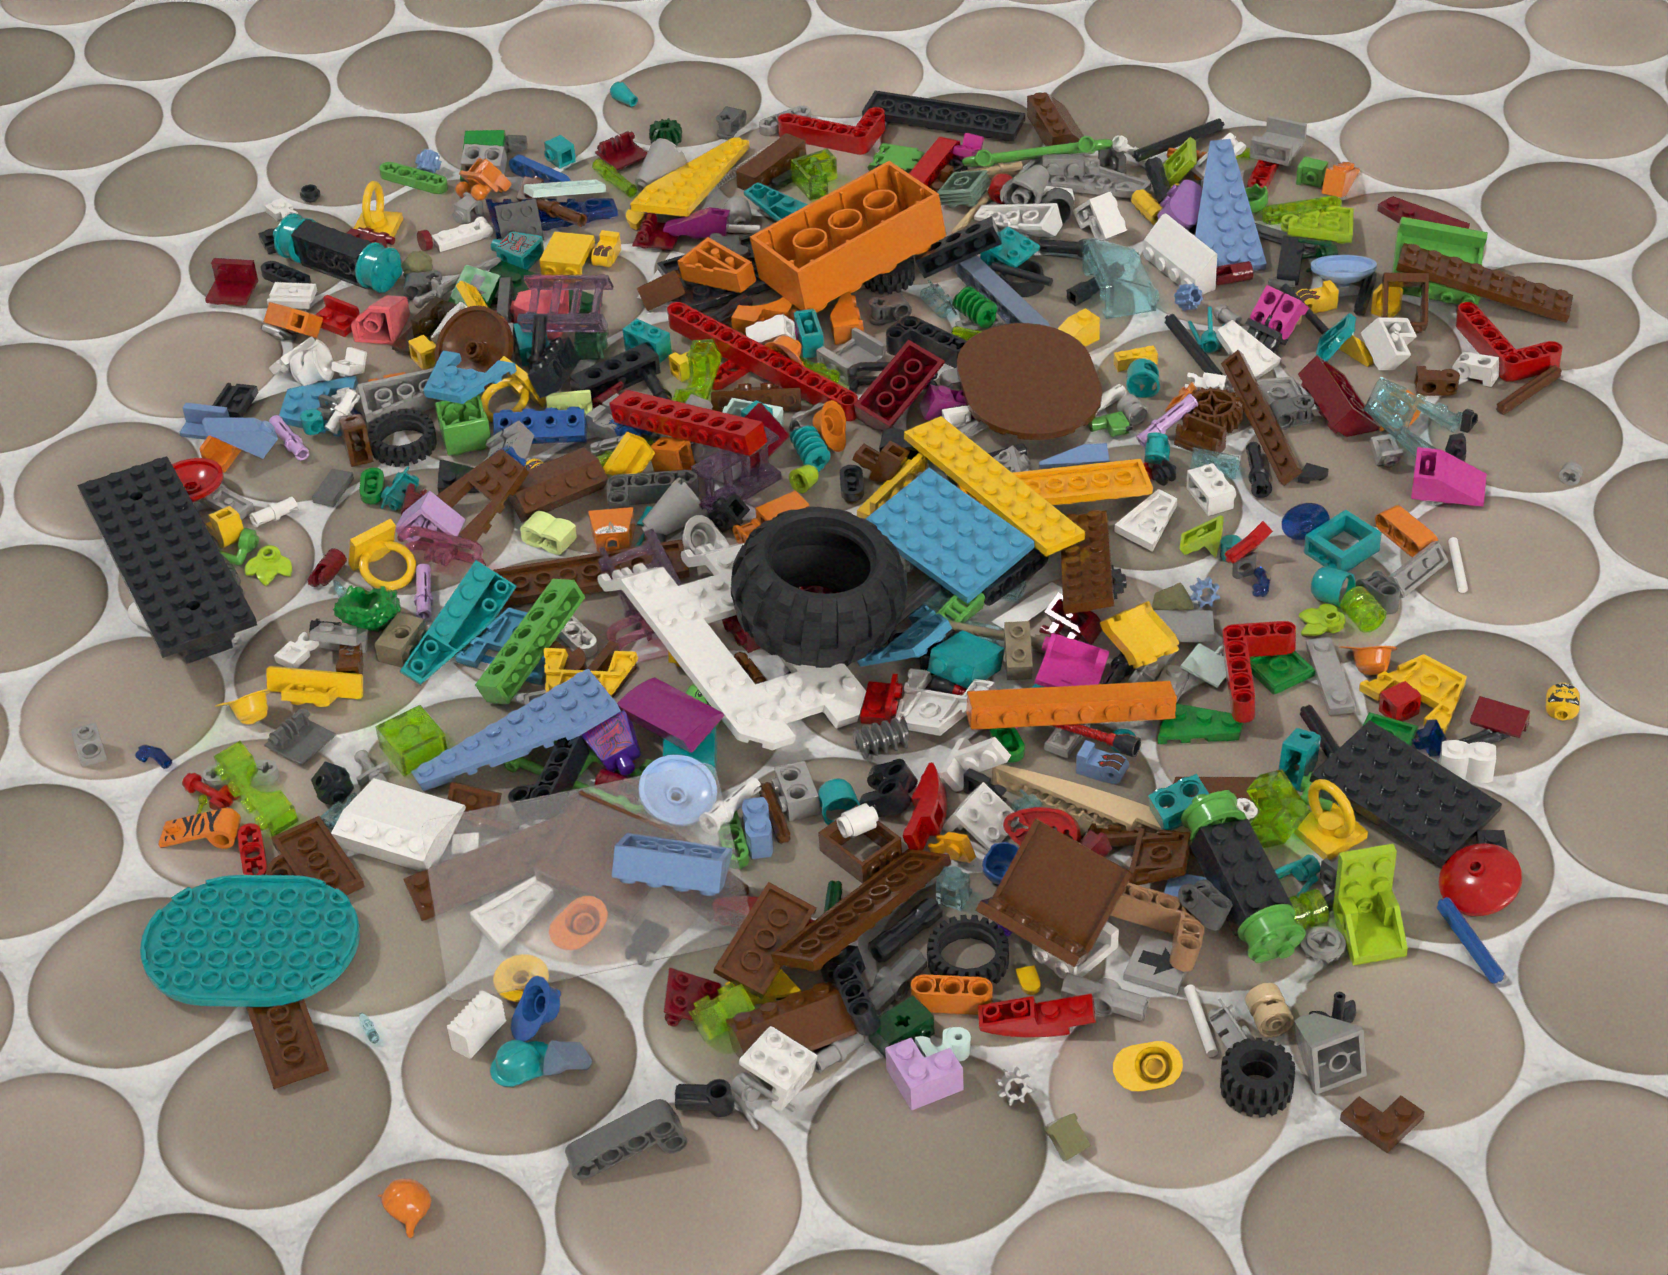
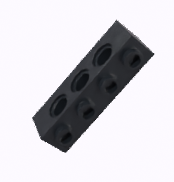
M988 217L935 242L927 252L915 254V262L925 279L1001 245V233L993 217Z
M557 337L549 342L550 345L543 350L544 353L538 357V361L532 365L533 368L529 372L528 377L539 398L559 391L581 359L570 337L564 339Z
M646 343L638 345L569 376L571 391L590 390L593 400L620 381L624 383L622 388L624 390L644 381L642 373L645 370L648 375H650L648 369H653L656 375L661 373L659 355Z

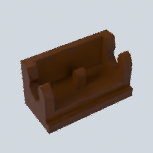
M1186 413L1183 416V426L1177 424L1174 445L1214 461L1226 449L1227 429Z

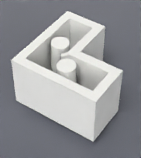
M1111 191L1089 199L1073 210L1080 229L1090 226L1096 242H1099V240L1106 241L1127 231L1125 220L1120 215L1117 201Z
M1378 317L1361 332L1364 343L1369 349L1378 370H1395L1411 356L1407 345L1417 337L1408 318Z

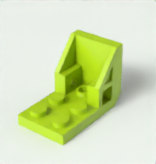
M1394 844L1339 853L1333 912L1336 927L1345 938V948L1353 966L1407 956L1408 947L1400 906L1392 890L1397 855Z

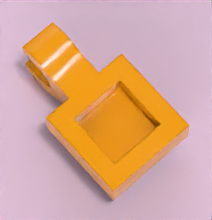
M947 832L945 835L936 836L937 844L929 843L927 845L930 852L947 853L951 860L970 863L976 858L968 835Z

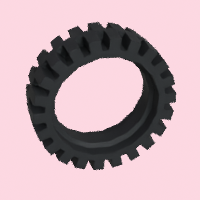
M405 409L400 410V413H397L396 410L391 411L390 416L386 413L383 415V419L378 417L376 423L373 422L371 428L368 429L372 455L380 463L386 462L387 466H391L393 463L395 467H400L401 463H404V466H409V462L417 464L418 459L423 461L426 459V455L430 456L437 445L434 423L427 414L423 415L420 411L416 413L410 409L408 413H406ZM404 430L417 431L423 434L418 440L400 446L388 445L382 442L387 436Z
M960 915V920H957L954 916L949 918V923L944 920L940 923V928L936 926L933 929V934H930L928 938L927 961L931 975L982 977L988 979L991 983L997 984L1000 982L1001 977L1005 976L1006 969L1009 966L1007 935H1005L1001 927L998 928L996 922L992 921L989 924V918L982 917L981 921H979L978 915H972L971 919H967V915ZM971 938L981 940L995 950L994 958L989 963L977 968L965 969L955 967L946 962L941 956L942 950L948 944L960 939Z

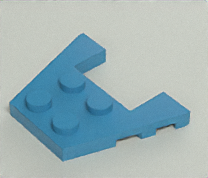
M443 351L423 390L425 397L463 404L485 391L484 386L489 383L497 384L502 381L501 376L508 372L512 375L517 370L515 363L500 360L486 373L478 372L474 369L457 368L456 366L462 361L460 353Z
M357 376L287 389L279 416L282 417L287 425L303 428L300 415L305 410H317L320 407L319 395L324 394L331 397V395L337 394V390L345 387L356 390L358 384ZM325 428L320 433H325L326 431H329V429ZM341 429L334 436L342 437Z
M923 604L908 616L913 624L887 646L875 649L872 653H867L866 657L858 660L857 663L860 667L921 657L927 653V648L932 644L942 641L946 637L945 634L952 627L946 618L939 613L936 614L932 608L929 609L928 605Z
M512 608L506 609L487 627V631L480 638L475 637L470 642L471 646L464 652L460 651L456 655L457 663L477 668L488 649L498 652L502 649L528 612ZM544 656L528 676L526 682L544 685L546 676Z

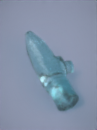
M334 580V589L338 597L341 598L346 594L347 589L340 582Z
M360 1012L359 1021L362 1029L372 1043H377L380 1037L373 1022L367 1015Z

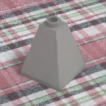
M1317 1013L1307 1016L1303 1015L1294 1020L1295 1039L1315 1095L1367 1076L1364 1029L1361 1026Z

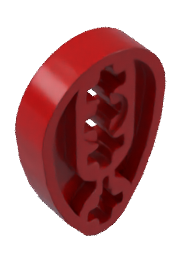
M1047 807L1027 808L1009 814L1004 820V830L1019 846H1021L1035 819L1054 829L1057 827L1056 830L1064 835L1069 831V835L1073 837V840L1078 843L1080 842L1081 832L1077 821L1072 815L1059 809ZM1019 818V822L1029 828H1017L1016 832H1014L1015 829L1011 827L1012 821L1016 822Z

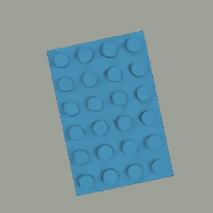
M930 468L925 470L866 518L876 525L883 535L889 538L898 550L899 555L967 604L1035 548V541Z

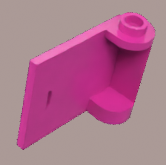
M1052 633L1051 637H1045L1041 650L1046 653L1034 684L1044 687L1098 685L1110 651Z

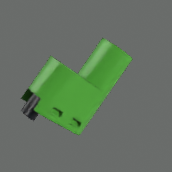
M1122 411L1095 417L1088 424L1091 432L1107 429L1111 437L1128 434L1133 428Z

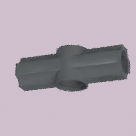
M915 948L912 950L908 949L890 968L885 966L877 973L874 984L868 989L878 1016L894 1000L901 1001L907 995L912 979L927 967V959L924 958L919 950Z

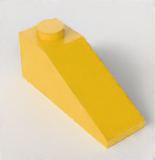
M1085 308L1069 316L1058 329L1075 337L1086 347L1100 339V318Z

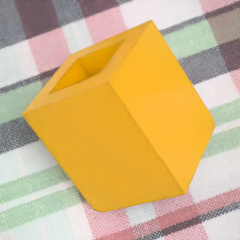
M1382 283L1373 292L1371 314L1381 317ZM1389 287L1388 318H1393L1401 310L1403 288Z

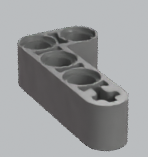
M692 470L614 475L607 481L608 508H628L630 505L657 503L671 484L679 477L682 483L685 482L694 494L699 497L698 475Z
M656 1099L571 1142L565 1148V1154L573 1177L578 1180H584L656 1143L665 1153L673 1154L683 1150L687 1146L688 1141L679 1116L666 1100Z

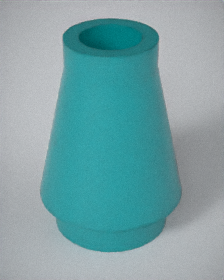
M615 82L611 86L610 94L614 100L625 103L630 107L637 104L638 97L632 93L624 82Z

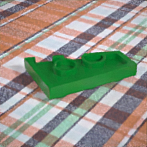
M1177 703L1175 719H1163L1158 735V744H1167V740H1180L1181 743H1191V739L1205 738L1208 742L1235 741L1240 739L1244 723L1235 721L1232 713Z

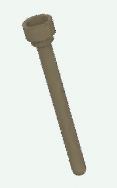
M948 620L954 632L964 630L975 636L1004 641V631ZM1041 633L1040 635L1035 634V637L1031 636V646L1037 650V653L1045 654L1046 652L1041 649L1045 637H1051V635Z

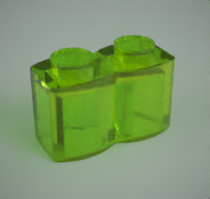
M731 982L717 990L719 995L710 1000L707 995L693 1003L695 1009L689 1011L704 1042L728 1030L725 1020L733 1018L740 1012H749L755 1009L742 983L734 987Z

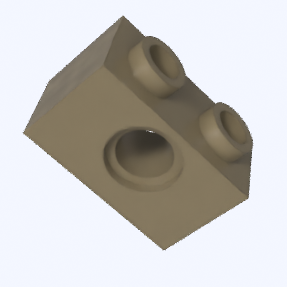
M398 612L375 642L378 662L402 668L427 632L424 619Z
M1030 621L1004 622L1007 680L1032 679Z

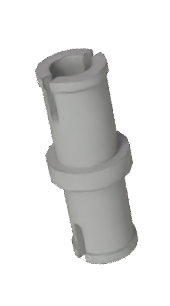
M857 1032L855 1035L829 1044L827 1048L816 1054L818 1057L814 1071L822 1073L823 1070L832 1064L844 1061L849 1053L864 1045L863 1035Z

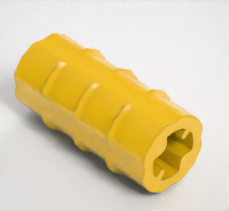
M1136 190L1131 196V203L1135 206L1136 210L1140 211L1141 215L1145 216L1147 221L1155 225L1158 221V213L1162 207L1146 190Z

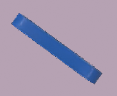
M518 154L509 160L511 171L520 177L533 178V176H537L543 179L544 183L571 181L567 175Z

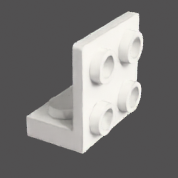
M983 782L968 795L946 820L943 829L946 832H952L956 827L959 830L964 827L989 851L993 844L1001 843L1008 835L1004 830L1003 824L1005 818L1009 814L1014 813V811ZM1019 818L1016 822L1012 821L1011 827H1015L1017 825V823L1019 822Z
M770 1026L740 1058L739 1065L773 1086L772 1093L778 1096L779 1100L777 1102L772 1101L771 1106L781 1112L811 1079L818 1055Z

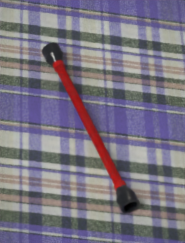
M937 675L932 680L930 688L931 691L960 696L967 690L963 686ZM1080 724L1050 725L1103 743L1106 742L1107 745L1114 747L1120 753L1127 756L1136 757L1140 750L1141 738L1130 734H1108Z

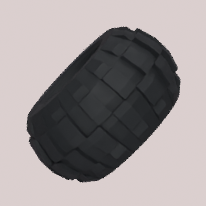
M813 506L784 511L777 514L772 520H767L754 529L736 555L732 567L730 589L738 621L744 632H748L759 647L771 655L780 656L785 662L791 664L831 668L837 664L847 665L865 658L867 653H872L887 642L904 612L907 595V577L898 550L889 538L877 529L876 525L845 510ZM821 586L840 593L820 594L798 589V587Z

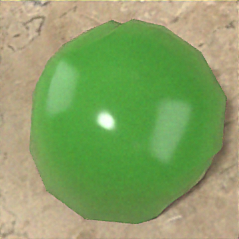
M1255 184L1253 187L1245 188L1252 213L1263 210L1268 204L1267 187L1261 188L1258 184Z

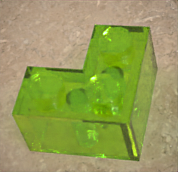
M828 148L791 160L792 181L809 200L819 199L827 195L828 182L838 179L837 159Z
M1282 769L1260 774L1246 790L1260 810V813L1252 821L1251 826L1263 848L1285 844L1310 813V809Z

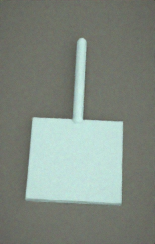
M1198 643L1180 667L1218 688L1226 678L1224 656L1220 655L1223 651V643L1216 652Z

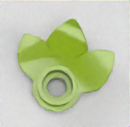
M273 545L262 547L258 551L257 556L250 559L245 566V575L251 576L256 574L258 580L264 586L269 585L277 573L287 577L292 575L291 561L289 558L282 556L279 548Z
M1321 604L1318 609L1308 608L1298 615L1302 621L1307 623L1301 631L1303 636H1318L1325 632H1340L1344 628L1346 621L1344 614L1338 612L1337 607L1332 604Z

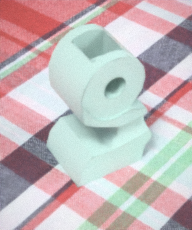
M949 1027L943 1030V1042L938 1047L934 1046L928 1037H915V1044L924 1058L951 1048L959 1062L964 1061L970 1055L971 1035L968 1030L961 1027Z

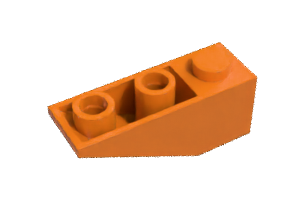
M1342 162L1327 168L1321 194L1341 198L1346 196L1360 168L1354 167L1355 164L1351 162Z
M850 291L840 296L830 314L831 332L835 345L845 344L852 339V329L855 327L864 332L863 321L860 319L855 294L851 295Z
M269 302L263 322L317 338L323 318Z

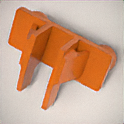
M478 157L468 171L461 170L459 172V175L467 182H459L456 185L455 191L459 197L463 198V194L468 192L475 200L481 201L486 198L489 192H506L512 183L486 158L482 160Z

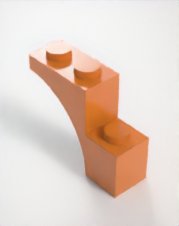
M784 297L763 305H738L731 317L732 329L746 334V327L782 314L794 321V312L800 311V309Z

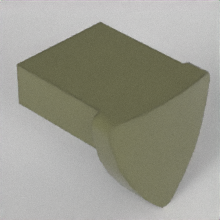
M1181 582L1158 591L1154 595L1153 610H1172L1175 608L1179 610H1194L1192 600Z
M1075 1113L1061 1117L1047 1124L1044 1128L1063 1162L1091 1146L1077 1122L1078 1117Z

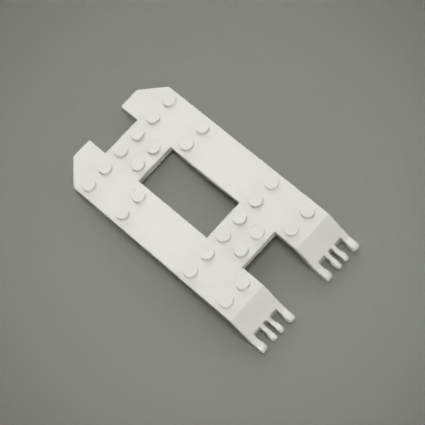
M722 539L716 541V549L708 543L704 546L696 547L695 555L690 549L682 551L681 558L687 567L706 565L714 576L680 586L675 583L664 567L647 569L643 563L634 565V573L628 567L622 568L621 571H613V579L607 573L598 575V583L605 592L623 590L713 708L723 712L725 716L722 718V721L737 740L746 743L752 740L762 743L763 748L775 750L793 744L796 736L787 723L820 712L827 716L836 729L858 721L866 690L845 664H837L831 668L799 666L785 662L779 656L791 673L755 685L708 625V623L736 615L731 597V576L734 560L744 543L729 545Z

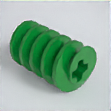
M965 287L955 295L952 302L953 308L981 328L987 329L994 324L997 305L972 287Z

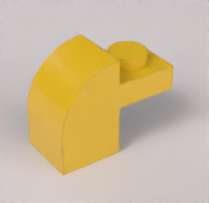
M227 506L209 514L210 522L206 523V527L209 533L217 539L220 548L223 549L239 541L244 527L240 515L235 509Z

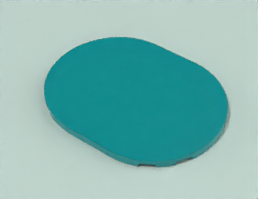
M229 875L205 880V884L192 889L188 887L171 897L172 901L162 909H158L148 922L142 935L140 946L141 961L148 979L154 987L169 998L197 1006L272 1007L305 999L333 983L346 970L356 954L360 940V925L357 913L350 903V899L339 889L326 885L325 881L293 875Z

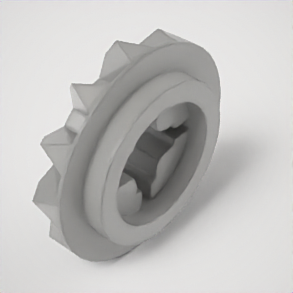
M1321 925L1311 927L1305 931V937L1301 942V950L1305 951L1306 957H1313L1315 962L1325 960L1328 964L1331 959L1339 960L1340 955L1345 952L1346 941L1338 930ZM1324 940H1327V946L1324 949H1320L1319 945L1324 943Z

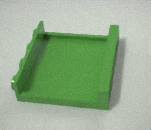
M1401 217L1396 233L1392 273H1403L1396 271V267L1404 243L1416 244L1426 250H1436L1449 257H1458L1465 262L1482 265L1483 250L1488 232ZM1429 281L1428 299L1454 304L1471 302L1475 305H1478L1480 301V296ZM1401 287L1403 288V295L1421 298V287Z

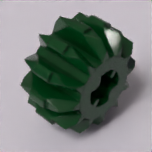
M670 118L654 121V124H651L649 129L651 144L661 138L677 146L678 143L682 142L681 124L677 123V120H670Z

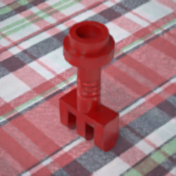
M188 773L182 781L185 791L189 793L198 791L211 798L209 800V807L213 810L230 807L233 804V800L236 801L240 797V794L235 789L224 785L219 791L201 782L202 777L197 773Z

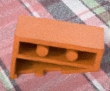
M709 237L677 261L682 280L738 293H742L756 282L751 261Z

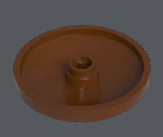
M470 306L458 311L446 322L438 336L435 348V363H437L443 351L460 353L462 361L456 366L457 368L474 369L484 373L503 356L511 361L514 343L508 322L500 313L485 306ZM493 383L484 386V389L486 390Z

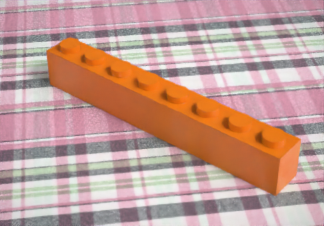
M1170 681L967 691L966 714L971 730L1175 719L1177 696Z

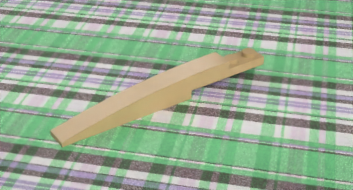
M1002 764L992 768L993 785H1002L1007 791L1047 808L1065 811L1076 820H1079L1083 813L1093 818L1092 823H1096L1097 828L1108 829V825L1120 826L1121 830L1134 831L1135 827L1144 828L1147 833H1158V829L1162 830L1150 811V806L1079 783ZM1184 826L1172 830L1180 832H1190V834H1192L1190 829ZM1191 849V850H1190V854H1189V858L1192 859V860H1194V861H1197V859H1196V857H1195V855H1194V853H1193V851H1192V849Z

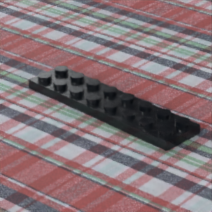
M876 90L862 110L863 117L870 108H882L885 111V121L889 123L945 130L946 132L971 133L983 136L984 138H996L1004 141H1014L1026 120L1025 113Z

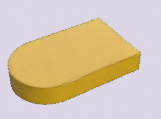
M1035 965L1016 969V975L1022 991L1029 995L1038 993L1041 989V982Z

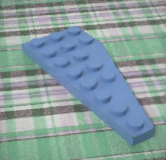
M1231 139L1210 141L1195 237L1217 253V266L1250 261L1253 271L1265 270L1267 263Z
M586 669L583 672L577 673L566 682L555 686L542 696L534 698L530 703L518 710L510 712L501 720L488 725L482 731L467 737L458 745L443 751L434 759L421 764L411 773L424 792L452 782L456 775L465 772L468 775H472L478 772L477 768L489 764L492 768L528 755L533 748L544 745L545 748L554 746L555 740L564 737L567 740L574 739L621 712V710L592 672Z

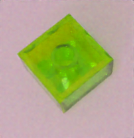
M421 705L375 726L381 750L404 777L411 774V771L418 768L421 764L434 759L443 751L448 750L445 733Z

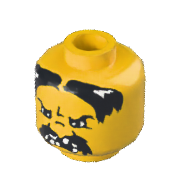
M1558 683L1551 686L1546 693L1545 707L1547 714L1552 718L1562 721L1571 720L1576 717L1580 710V693L1578 689L1568 683Z

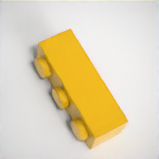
M1154 345L1115 352L1113 364L1117 372L1127 370L1129 365L1139 358L1150 359L1158 365V352Z

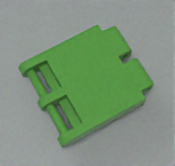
M882 143L879 147L880 151L874 155V161L867 168L870 171L875 169L878 164L891 161L909 174L923 157L924 152L919 151L918 148Z

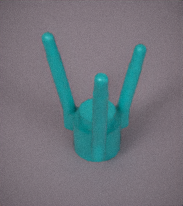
M1209 306L1207 314L1208 330L1204 331L1201 338L1192 321H1188V325L1201 348L1207 353H1213L1221 349L1222 344L1213 330L1212 307Z
M1311 854L1275 869L1279 879L1292 873L1297 880L1307 881L1292 900L1293 907L1299 903L1309 888L1319 881L1316 875L1320 872L1321 866L1319 861Z

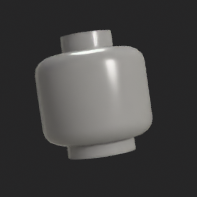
M734 196L729 198L724 204L723 209L730 210L729 225H746L751 221L750 205L745 198Z

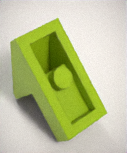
M1220 515L1182 533L1180 551L1187 555L1205 546L1216 558L1222 536L1224 517Z

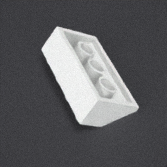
M1163 214L1144 239V258L1179 286L1194 283L1195 286H1198L1199 290H1202V295L1215 290L1217 253L1169 215Z

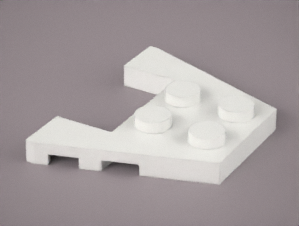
M910 668L908 671L909 680L904 685L905 694L903 699H900L895 718L900 722V718L904 716L908 730L941 736L967 715V691L997 690L995 682L974 679L962 696L925 690L932 680L930 672Z

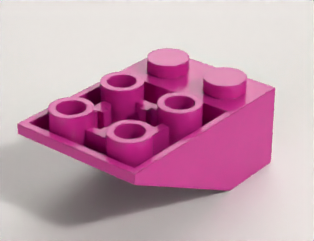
M1417 447L1411 499L1484 507L1487 474L1441 449Z

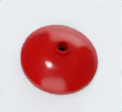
M191 458L172 464L192 502L211 495L217 490L224 478L222 467L211 459Z
M1474 844L1455 852L1443 865L1439 874V889L1443 899L1446 897L1450 898L1461 914L1469 916L1490 915L1504 909L1516 898L1522 885V871L1516 857L1507 849L1494 844Z

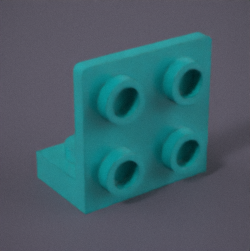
M1007 226L1000 232L1002 244L981 253L980 259L988 266L1000 260L1008 266L1017 268L1038 252L1040 245Z

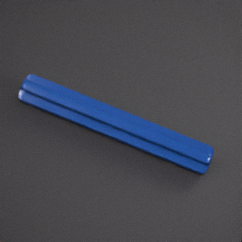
M1450 898L1440 899L1437 909L1491 983L1501 982L1504 979V971Z

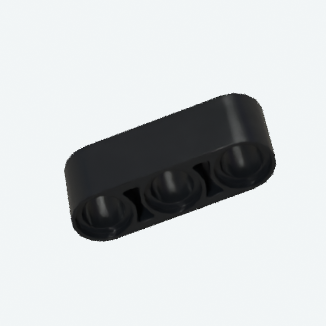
M1283 235L1277 279L1294 280L1295 285H1298L1304 252V243H1299L1298 239H1305V237Z
M843 962L837 965L833 971V977L857 1032L861 1035L875 1033L880 1028L881 1021L857 966L853 962Z

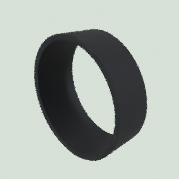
M1027 259L1017 267L1044 276L1042 266L1036 261ZM1001 272L999 275L1021 297L1036 295L1045 287L1043 284L1032 281L1022 283L1010 281L1004 277L1007 274Z

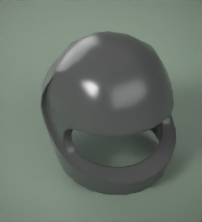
M1053 188L1046 192L1040 204L1057 203L1062 223H1065L1070 218L1074 210V199L1071 193L1062 188Z

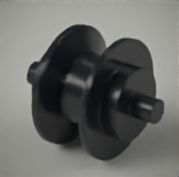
M1162 460L1160 465H1153L1152 479L1162 486L1167 485L1168 481L1172 482L1176 479V466L1168 460Z

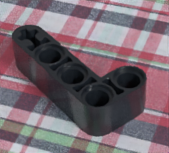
M905 316L886 330V351L890 355H896L904 344L910 340L943 359L945 364L953 368H957L958 354L967 342L915 316Z
M581 735L571 740H567L566 737L558 739L536 784L519 785L509 792L508 800L518 818L521 820H549L560 814L589 756V749Z

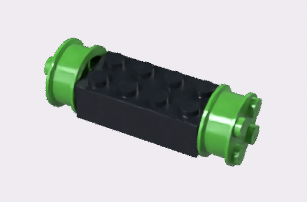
M1224 790L1208 795H1197L1192 799V804L1183 812L1181 822L1192 833L1190 837L1192 844L1190 847L1206 879L1232 902V908L1226 919L1234 936H1239L1242 941L1247 943L1249 947L1248 956L1255 963H1263L1278 957L1284 959L1294 953V948L1304 939L1305 929L1302 925L1296 923L1294 907L1245 813L1236 807L1237 798L1235 794L1229 790Z

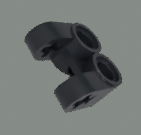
M895 759L891 762L875 765L869 771L867 783L876 791L863 794L859 804L866 803L869 807L873 806L878 817L902 813L912 802L911 796L908 793L917 786L918 779L903 759Z

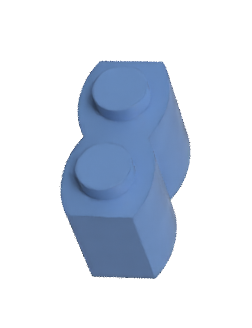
M764 797L745 799L742 804V812L749 856L752 859L771 857L773 854V839L768 803Z

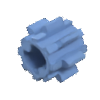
M422 150L421 154H417L416 157L417 169L435 174L436 170L440 169L442 162L439 160V153L433 150Z
M1194 283L1180 285L1174 294L1175 304L1179 305V308H1182L1183 311L1197 309V305H1200V302L1203 300L1202 290H1199L1198 286H1195Z
M1209 576L1202 581L1198 577L1197 583L1189 586L1194 591L1190 598L1192 601L1197 600L1200 608L1203 605L1205 606V604L1213 607V601L1220 599V596L1216 593L1220 586L1217 583L1213 584ZM1210 588L1207 590L1208 594L1206 596H1200L1203 594L1202 589Z

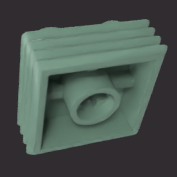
M988 171L954 172L937 192L940 202H942L941 205L949 206L950 208L959 205H966L967 207L976 205L978 199L987 192V188L991 184L988 177L989 174H987Z

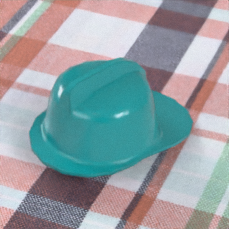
M511 1040L504 1043L497 1051L496 1058L491 1063L490 1073L492 1079L498 1085L514 1087L544 1075V1058L549 1044L540 1041L523 1042L521 1040Z

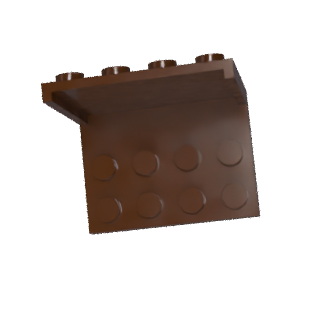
M1035 819L993 897L981 900L975 911L1075 968L1088 958L1133 873Z

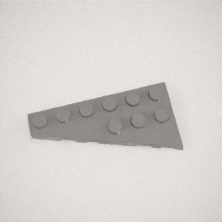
M1043 158L1032 159L1017 175L1034 165L1043 166ZM1101 166L1099 174L1049 176L1046 185L1071 188L1073 192L1097 195L1111 191L1113 196L1131 198L1136 190L1144 189L1147 192L1151 190V182Z

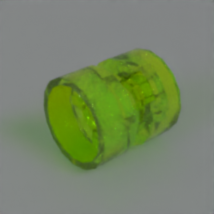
M1363 586L1352 588L1341 600L1340 607L1343 612L1364 633L1376 630L1386 619L1387 612L1384 607Z
M1318 889L1302 892L1299 898L1296 895L1288 897L1296 913L1294 919L1304 929L1307 928V925L1314 927L1328 922L1327 904Z

